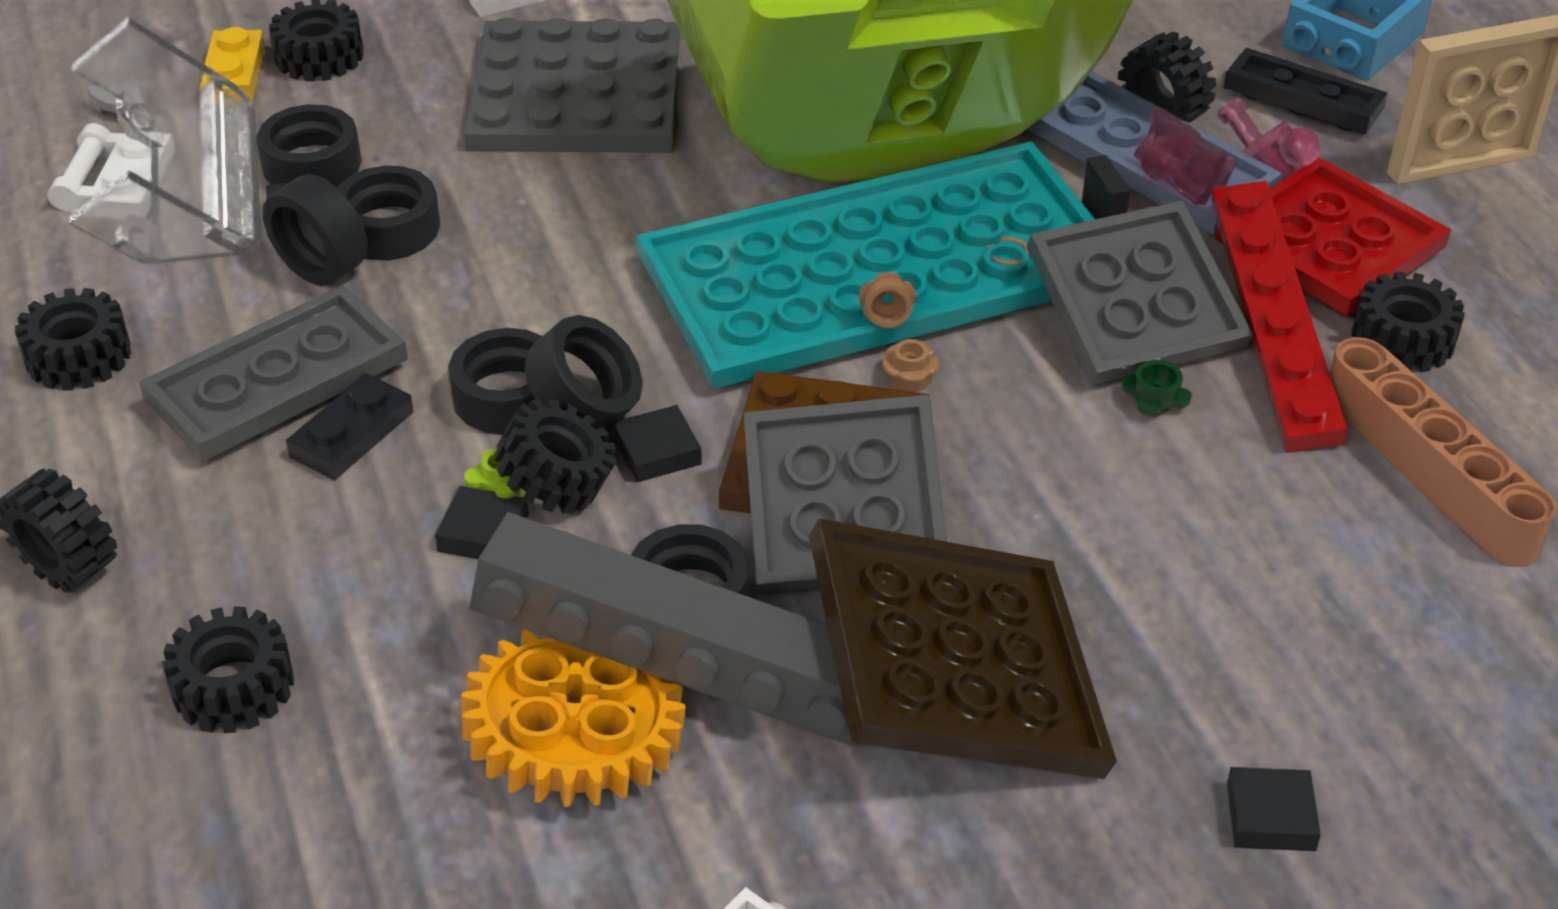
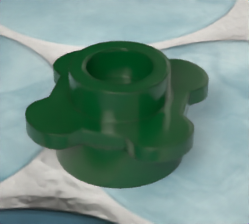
M1150 360L1140 364L1135 374L1126 375L1122 381L1123 391L1133 395L1137 401L1138 411L1145 415L1155 416L1168 411L1173 406L1179 408L1187 407L1192 397L1188 389L1181 387L1183 375L1180 369L1174 364L1163 360Z

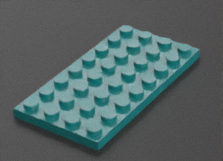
M1031 141L636 235V248L638 256L711 387L716 389L754 379L756 371L778 373L1049 303L1052 300L1031 256L1028 257L1023 246L1013 241H999L1002 237L1009 236L1019 238L1028 244L1030 235L1033 233L1095 220V218ZM996 256L1008 261L1019 259L1021 263L1004 265L993 261L992 257ZM883 272H893L900 275L902 281H909L913 285L916 293V301L912 304L909 318L903 324L894 328H882L870 322L863 314L864 306L859 303V292L862 286L868 281H874L876 275ZM884 295L882 301L888 303L893 297L891 295Z

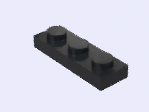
M1247 47L1226 71L1224 82L1225 89L1241 93L1248 99L1262 100L1287 108L1294 114L1308 115L1335 124L1340 129L1357 131L1363 134H1367L1384 110L1388 92Z

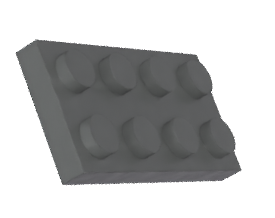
M341 285L143 379L139 383L144 400L199 459L204 462L344 392L365 373L374 377L407 360L408 357L405 341L344 285Z

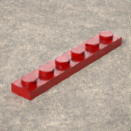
M1267 180L1212 188V208L1245 318L1253 333L1252 341L1286 453L1346 444L1347 426Z

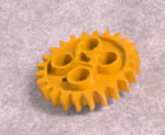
M525 629L521 633V646L517 647L511 642L502 639L498 642V657L482 654L479 657V672H468L466 691L461 693L462 739L470 741V758L472 761L486 760V777L492 779L508 773V792L512 794L523 788L526 784L534 786V802L541 803L550 791L560 792L563 806L570 807L574 801L575 794L585 792L589 801L594 806L600 805L601 791L603 789L610 788L614 794L624 799L628 797L629 779L648 787L651 785L653 768L663 771L669 768L670 752L679 751L681 731H683L685 704L681 703L683 687L680 684L671 683L669 680L549 637L538 639L532 632Z

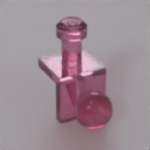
M1235 98L1218 110L1217 118L1223 126L1229 124L1245 148L1242 152L1283 173L1281 181L1302 167L1312 164L1320 154L1321 142L1318 135L1306 127L1292 129L1286 120L1262 135L1246 113L1249 106L1244 99Z

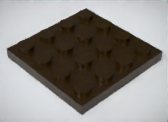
M825 519L817 520L809 535L852 743L1100 779L1106 778L1117 763L1054 561Z

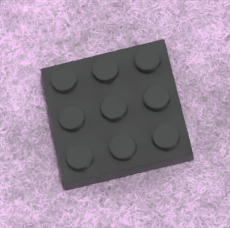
M1183 200L1030 235L1026 248L1092 385L1135 374L1140 364L1150 360H1163L1177 365L1247 348L1253 337L1249 325Z
M930 394L743 412L758 594L820 589L809 535L818 519L947 542Z

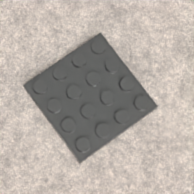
M501 18L496 21L486 20L465 130L466 150L489 152L672 153L680 47V29L677 23L665 22L661 19L630 22L615 21L608 18L595 21H567L562 18H552L546 21H519L514 18Z

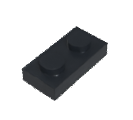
M365 373L286 439L289 458L335 481L414 412L411 394Z

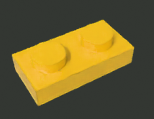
M240 27L213 30L199 84L202 103L253 102L265 51L263 30H245Z

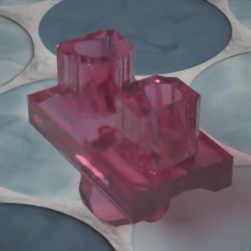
M1153 109L1150 116L1151 125L1149 132L1136 148L1133 156L1141 161V169L1151 179H1163L1194 205H1206L1212 188L1226 186L1235 167V160L1224 151L1217 150L1204 140L1197 130L1189 124L1182 123L1166 109Z

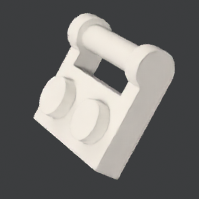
M87 124L77 139L79 147L64 175L53 181L47 192V198L54 207L63 211L144 217L176 155L173 138L141 132L133 134L110 133L106 127L100 124ZM97 158H107L108 160L94 186H83Z

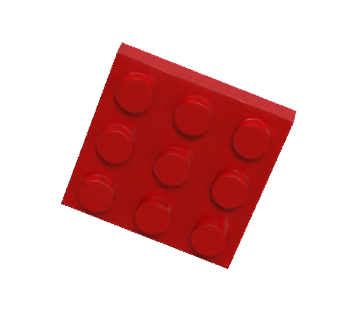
M1320 157L1270 188L1302 291L1345 317L1356 311L1361 290H1364V286L1369 280L1376 282L1377 276L1381 274H1386L1392 280L1394 272H1404L1406 276L1444 249L1448 243L1451 232L1450 228ZM1217 224L1215 240L1223 244Z

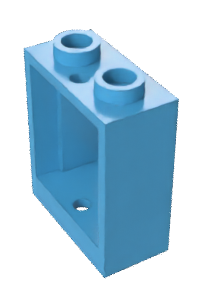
M1294 0L1289 6L1282 46L1369 81L1425 31L1432 0ZM1337 8L1375 23L1377 26L1374 29H1369L1331 12ZM1325 47L1331 50L1332 56L1325 52Z

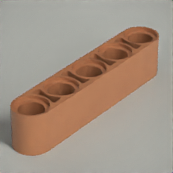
M1358 337L1345 339L1340 342L1335 349L1330 377L1344 420L1492 558L1500 563L1515 567H1524L1536 562L1540 557L1557 509L1552 496L1376 341Z

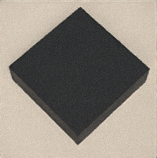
M1107 155L1087 158L1082 204L1095 220L1127 213L1130 189Z
M678 405L613 422L614 439L636 482L702 465L701 446Z
M460 486L435 534L437 551L479 559L507 512L524 518L528 517L527 502L523 500V497L500 498L496 496L495 492Z
M1230 767L1227 789L1235 848L1296 851L1317 850L1321 833L1311 770Z

